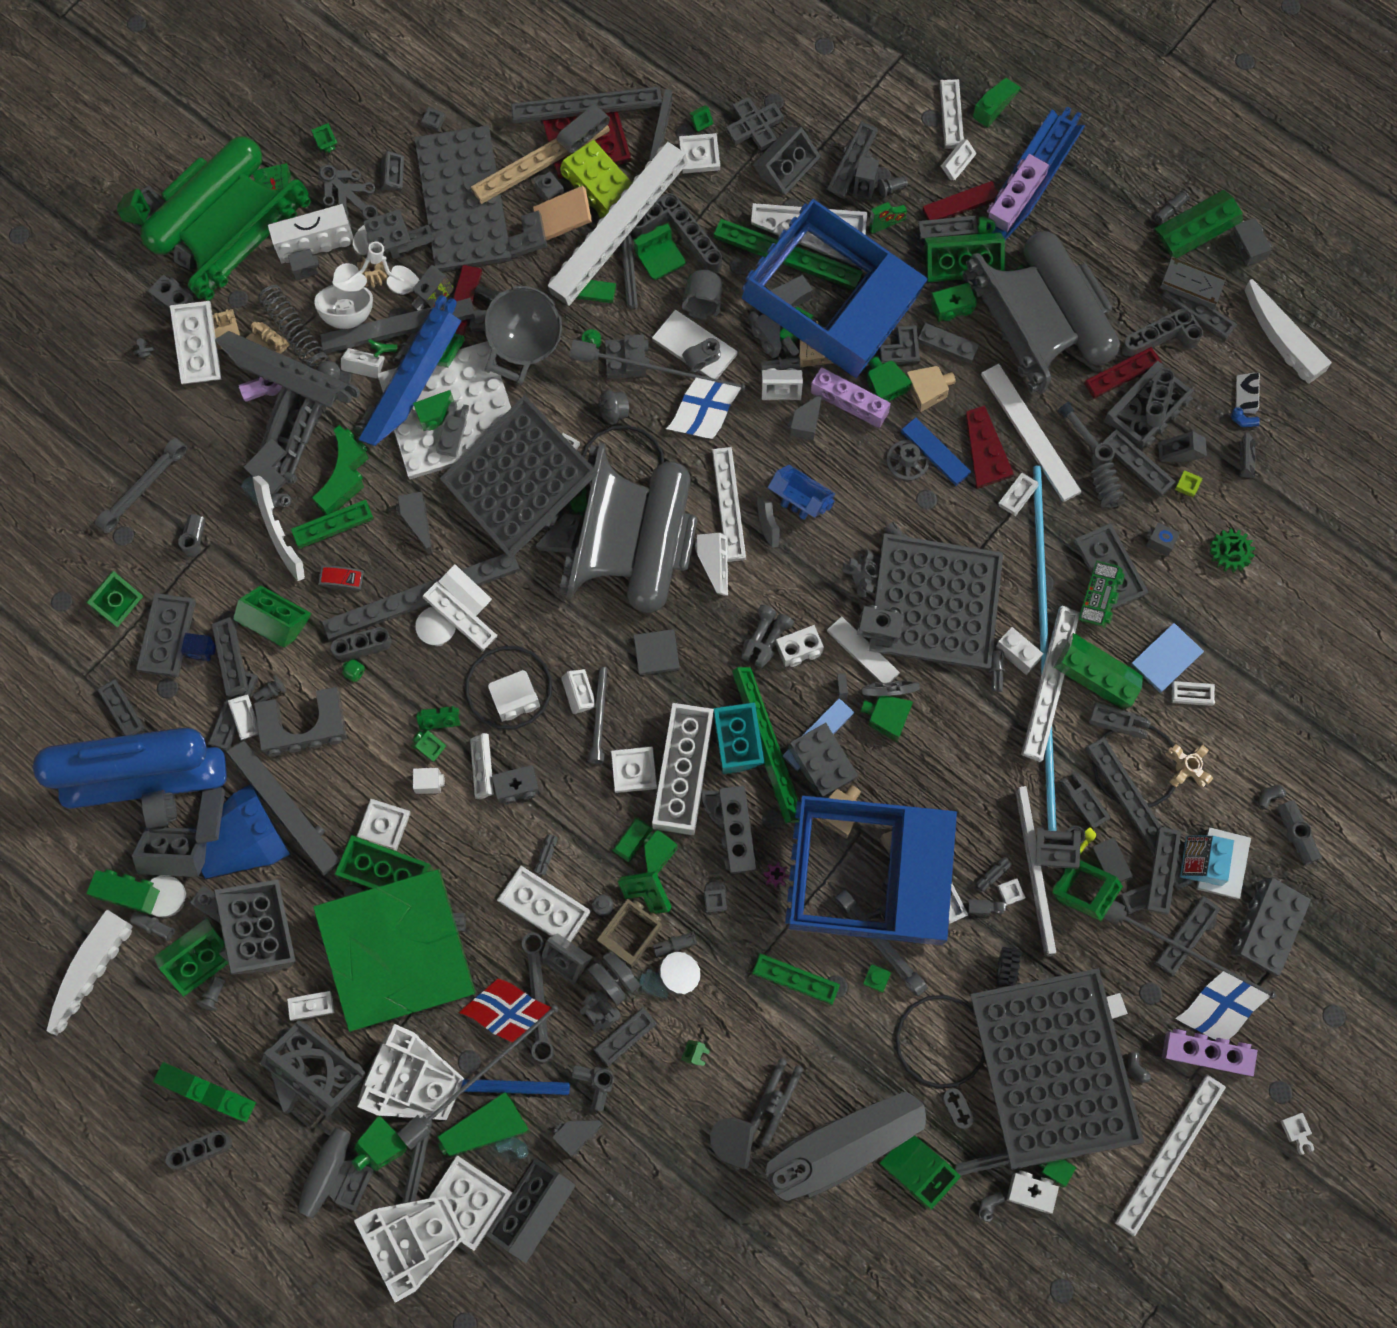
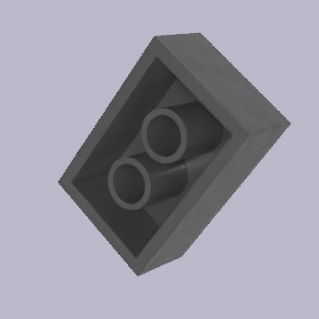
M826 722L792 741L788 746L817 797L825 798L835 790H839L855 781L858 777L857 772Z

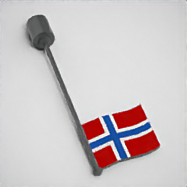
M497 979L463 1008L459 1014L475 1020L492 1034L512 1044L428 1118L424 1115L422 1117L417 1115L397 1132L404 1143L412 1150L432 1132L430 1121L552 1013L558 1012V1007L556 1005L550 1007L528 996L515 985L505 980Z

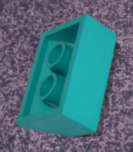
M755 703L714 708L722 773L744 772L764 764Z

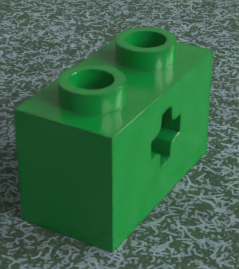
M968 282L932 293L930 303L937 321L940 322L943 320L950 321L960 315H970L975 311L977 301Z

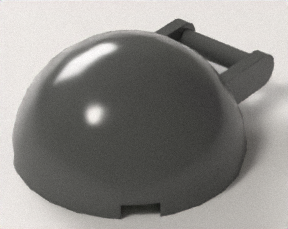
M514 286L511 289L500 292L491 301L484 322L485 335L492 348L484 370L485 372L490 373L491 371L514 380L516 384L521 386L529 365L546 359L556 349L561 338L562 319L558 315L554 306L556 304L551 298L536 288ZM496 355L511 363L522 365L520 373L517 374L493 364Z

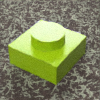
M1184 470L1175 490L1194 498L1203 478Z

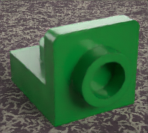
M428 730L418 731L412 738L413 743L411 747L417 749L431 762H434L446 747L442 741Z

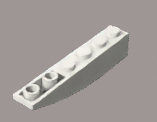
M109 910L105 911L85 939L67 970L49 1019L47 1032L57 1036L58 1033L64 1031L68 1024L67 1020L78 1011L81 1000L92 991L95 980L104 974L109 960L118 954L121 943L126 941L131 935L133 926Z

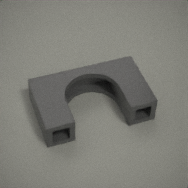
M337 687L316 691L319 718L316 725L304 734H291L283 729L280 706L275 699L255 703L262 752L269 757L280 755L281 752L289 751L294 753L301 751V748L309 747L314 749L321 747V744H339L342 740H346L347 734L341 696Z

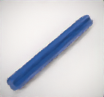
M464 1079L462 1081V1087L471 1079ZM476 1080L464 1092L568 1095L570 1093V1084L567 1082Z

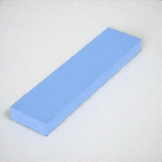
M838 699L804 734L826 722L834 735L854 714V711L842 700ZM788 750L783 755V759L798 771L800 766L790 750Z

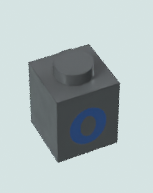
M1158 522L1156 527H1151L1147 533L1146 538L1149 540L1146 547L1169 556L1180 532Z

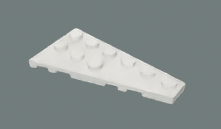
M753 203L751 224L780 236L784 229L787 231L790 228L789 223L795 216L798 218L802 207ZM829 209L866 235L867 212ZM808 231L798 243L861 269Z

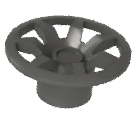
M910 440L895 443L889 449L886 459L891 473L903 480L920 478L926 473L930 462L926 456L920 455L919 448ZM895 448H900V454H891ZM890 458L899 460V463L894 468L890 463ZM926 460L924 469L918 465V461ZM904 466L906 476L900 475L896 471ZM911 467L920 472L915 476H909Z

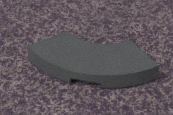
M758 496V514L763 534L772 548L779 547L780 528L775 522L772 502L765 496Z
M906 680L888 683L873 682L864 686L862 692L863 695L869 696L901 695L918 691L919 683Z
M701 791L702 803L706 813L714 823L720 826L718 815H722V809L717 807L716 794H719V791ZM727 806L726 809L729 814L734 815L738 813L737 810ZM732 825L729 831L741 833V828L738 825Z

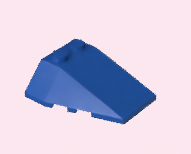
M251 784L232 794L223 804L219 838L216 841L206 843L205 863L201 870L205 879L228 875L241 870H251L255 867L270 866L290 855L284 841L275 830L263 808L259 795Z

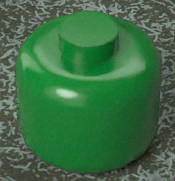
M355 659L345 662L342 666V675L351 682L359 681L365 671L364 665Z

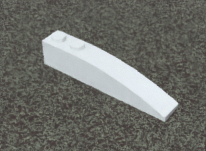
M1251 279L1244 291L1260 326L1285 359V362L1298 372L1302 380L1310 384L1326 372L1332 362L1258 284Z

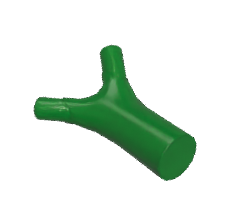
M368 339L371 348L378 350L374 357H378L384 352H397V344H381Z

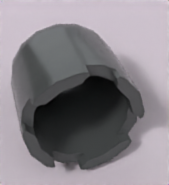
M697 270L689 275L682 302V309L687 310L689 316L696 319H707V316L714 315L716 317L720 313L722 281L720 277L709 270Z

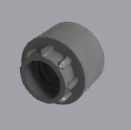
M164 790L142 793V809L147 829L168 826L170 821L177 819V807L173 793H165Z

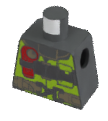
M431 265L414 286L413 290L418 297L411 305L417 311L422 310L426 305L430 308L435 307V302L440 295L447 298L455 289L448 278L435 266Z

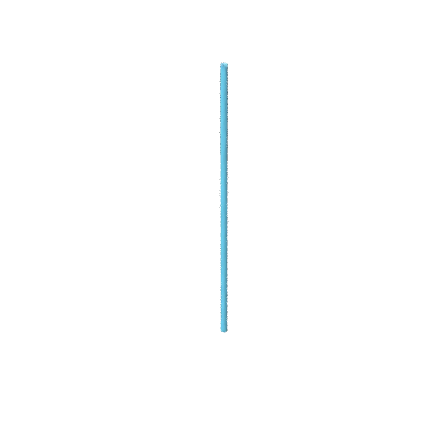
M1034 466L1033 480L1038 482V487L1034 491L1040 651L1043 653L1041 657L1042 675L1049 644L1041 466ZM1051 726L1045 750L1048 831H1056Z

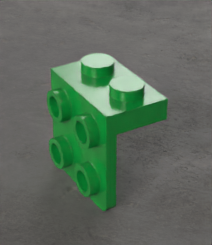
M668 223L663 226H657L653 231L642 234L634 240L635 253L653 280H657L685 265L684 257L672 240L671 228Z

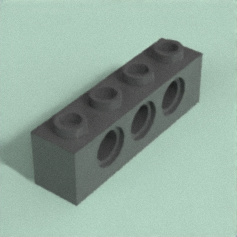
M745 785L719 789V794H716L717 807L722 809V815H718L720 828H724L725 836H721L723 849L727 848L728 857H724L725 869H730V874L756 871ZM735 804L739 809L738 813L734 815L729 814L726 809L727 806ZM732 825H738L741 828V833L734 836L730 833L729 828ZM741 846L744 849V854L740 857L735 856L732 853L733 847Z

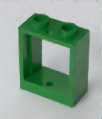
M1080 860L1079 869L1065 868L1063 876L1054 885L1052 893L1058 902L1102 921L1123 886L1118 877ZM1081 871L1105 881L1091 904L1067 894Z

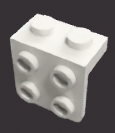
M524 670L491 682L488 685L502 722L512 720L520 714L532 712L540 707L528 674Z

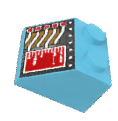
M1186 836L1180 877L1223 886L1229 880L1234 840L1217 836Z

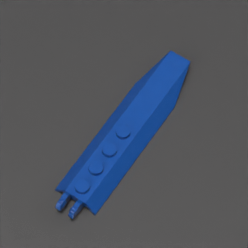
M1066 107L1061 116H1058L1053 109L1050 111L1011 174H1016L1020 161L1022 159L1025 160L1031 154L1049 164L1047 175L1008 232L995 227L992 233H1001L1006 240L1029 216L1084 129L1085 125H1077L1082 113L1077 112L1072 121H1070L1067 117L1071 113V108ZM1008 179L1006 180L1002 188L1005 189L1007 187ZM988 223L987 229H990L991 224Z
M443 295L438 297L435 302V308L429 311L376 404L359 441L376 446L407 419L414 406L413 403L419 398L461 323L460 319L452 315L457 304L455 299L450 298L447 301V298Z

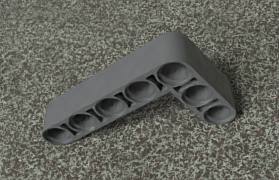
M668 193L657 199L638 222L641 226H635L631 231L633 236L638 237L653 231L657 226L669 222L705 270L718 273L722 269L721 252L675 194Z

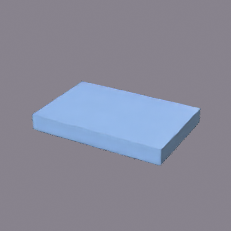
M1173 623L1131 663V666L1143 675L1161 694L1204 651Z

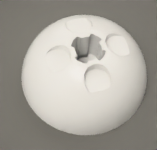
M331 285L316 295L314 303L319 316L327 324L339 329H350L360 325L367 319L372 310L373 295L365 287L357 292H344Z

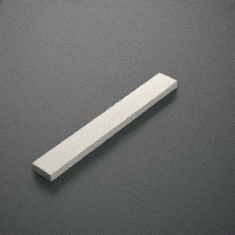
M997 364L982 372L981 376L1039 466H1041L1042 471L1062 502L1081 493L1080 488L1001 366Z
M1060 606L1021 753L1022 756L1038 762L1043 761L1065 675L1055 669L1054 666L1072 633H1075L1080 612L1065 606Z
M1024 786L1019 787L1016 791V799L1044 956L1050 957L1056 954L1041 866H1035L1036 837L1027 787Z
M1208 1074L1203 1078L1115 1221L1116 1225L1132 1236L1137 1234L1226 1088Z

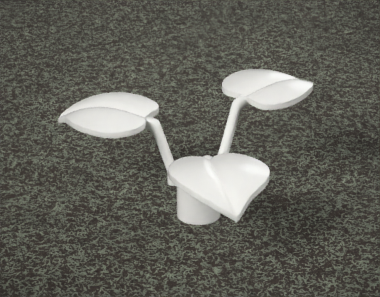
M363 225L353 239V248L359 255L367 254L361 270H358L353 264L345 263L340 265L334 272L332 284L344 292L360 291L367 283V279L362 273L365 271L368 263L378 264L383 262L386 274L389 275L386 281L389 289L397 294L413 292V288L418 283L419 278L404 266H394L390 272L386 263V257L383 256L384 246L379 242L371 243Z

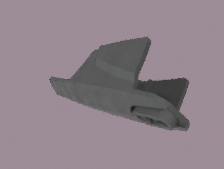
M902 1092L846 1117L828 1122L784 1146L785 1150L766 1164L765 1176L772 1190L778 1198L784 1201L807 1194L809 1198H813L864 1171L868 1164L925 1129L926 1113L924 1104L910 1093ZM798 1165L804 1168V1173L795 1172ZM778 1176H782L784 1178L783 1184L778 1183Z

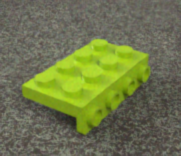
M594 139L565 158L560 167L561 174L571 182L574 189L581 186L586 188L589 206L596 210L600 218H604L608 214L610 207L618 202L623 191L633 184Z

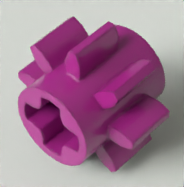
M779 862L774 867L769 864L768 869L770 871L764 872V876L769 877L766 885L773 884L775 890L777 885L780 884L785 887L784 879H789L790 876L785 874L788 867L782 868ZM775 872H779V880L774 879Z

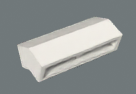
M456 565L438 581L475 616L492 600Z

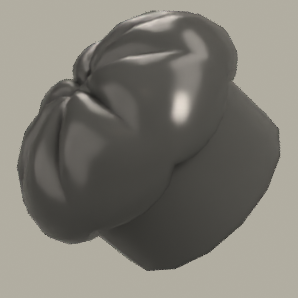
M610 389L602 392L598 403L602 419L606 423L614 425L619 419L627 418L629 403L625 393L622 391L614 393Z

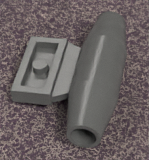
M335 1127L320 1149L304 1184L297 1209L298 1213L314 1218L328 1195L335 1203L356 1211L374 1170L366 1166L361 1171H358L353 1166L352 1160L344 1161L351 1137L350 1133Z

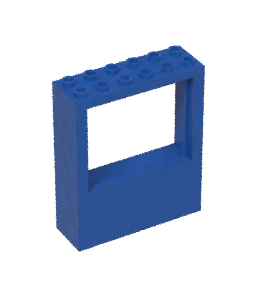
M812 199L809 204L805 203L802 206L798 218L795 216L789 223L790 228L787 231L785 229L778 237V243H773L767 251V257H762L756 265L758 268L755 271L751 270L745 279L747 281L742 287V290H744L742 299L857 379L918 298L928 278ZM807 231L867 272L866 276L825 329L764 287Z
M802 796L801 802L797 801L795 818H799V823L795 822L793 839H797V844H793L791 860H795V865H791L789 881H793V886H789L787 902L791 903V908H787L785 924H789V930L943 946L948 938L957 811ZM812 818L892 826L884 923L803 915Z

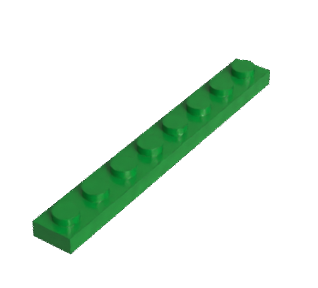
M720 219L713 234V238L765 258L768 255L767 251L773 243L777 244L779 241ZM796 246L782 263L851 290L856 289L863 274V271Z
M737 667L732 670L742 703H755L764 764L785 823L799 822V818H795L798 798L751 667Z

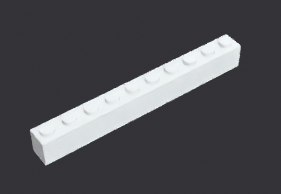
M669 142L659 148L653 160L649 161L643 172L634 178L633 184L623 191L618 202L614 203L610 207L608 214L599 220L593 232H590L583 244L574 250L573 256L563 263L558 274L550 279L548 288L553 296L570 306L687 165L686 153Z

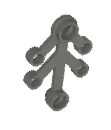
M323 165L319 169L318 176L325 187V196L323 198L325 207L330 208L334 206L335 200L332 196L333 184L338 189L339 205L343 204L347 218L349 213L346 208V197L362 212L364 220L378 216V210L375 206L366 205L353 193L364 192L366 195H372L375 192V185L373 183L343 184L339 180L350 178L351 181L358 182L361 179V172L358 169H352L351 171L336 170L332 165ZM329 172L332 176L327 178L324 174ZM357 173L359 176L354 178L352 174ZM371 186L373 190L367 191L366 187ZM326 199H331V200H332V203H331V204H327V203L325 202V200H326ZM368 212H371L374 214V216L368 217L366 214Z

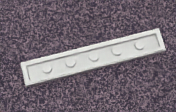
M732 447L712 449L722 534L727 536V562L746 560Z

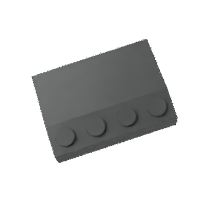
M279 880L214 890L230 974L271 972L293 966L296 961Z

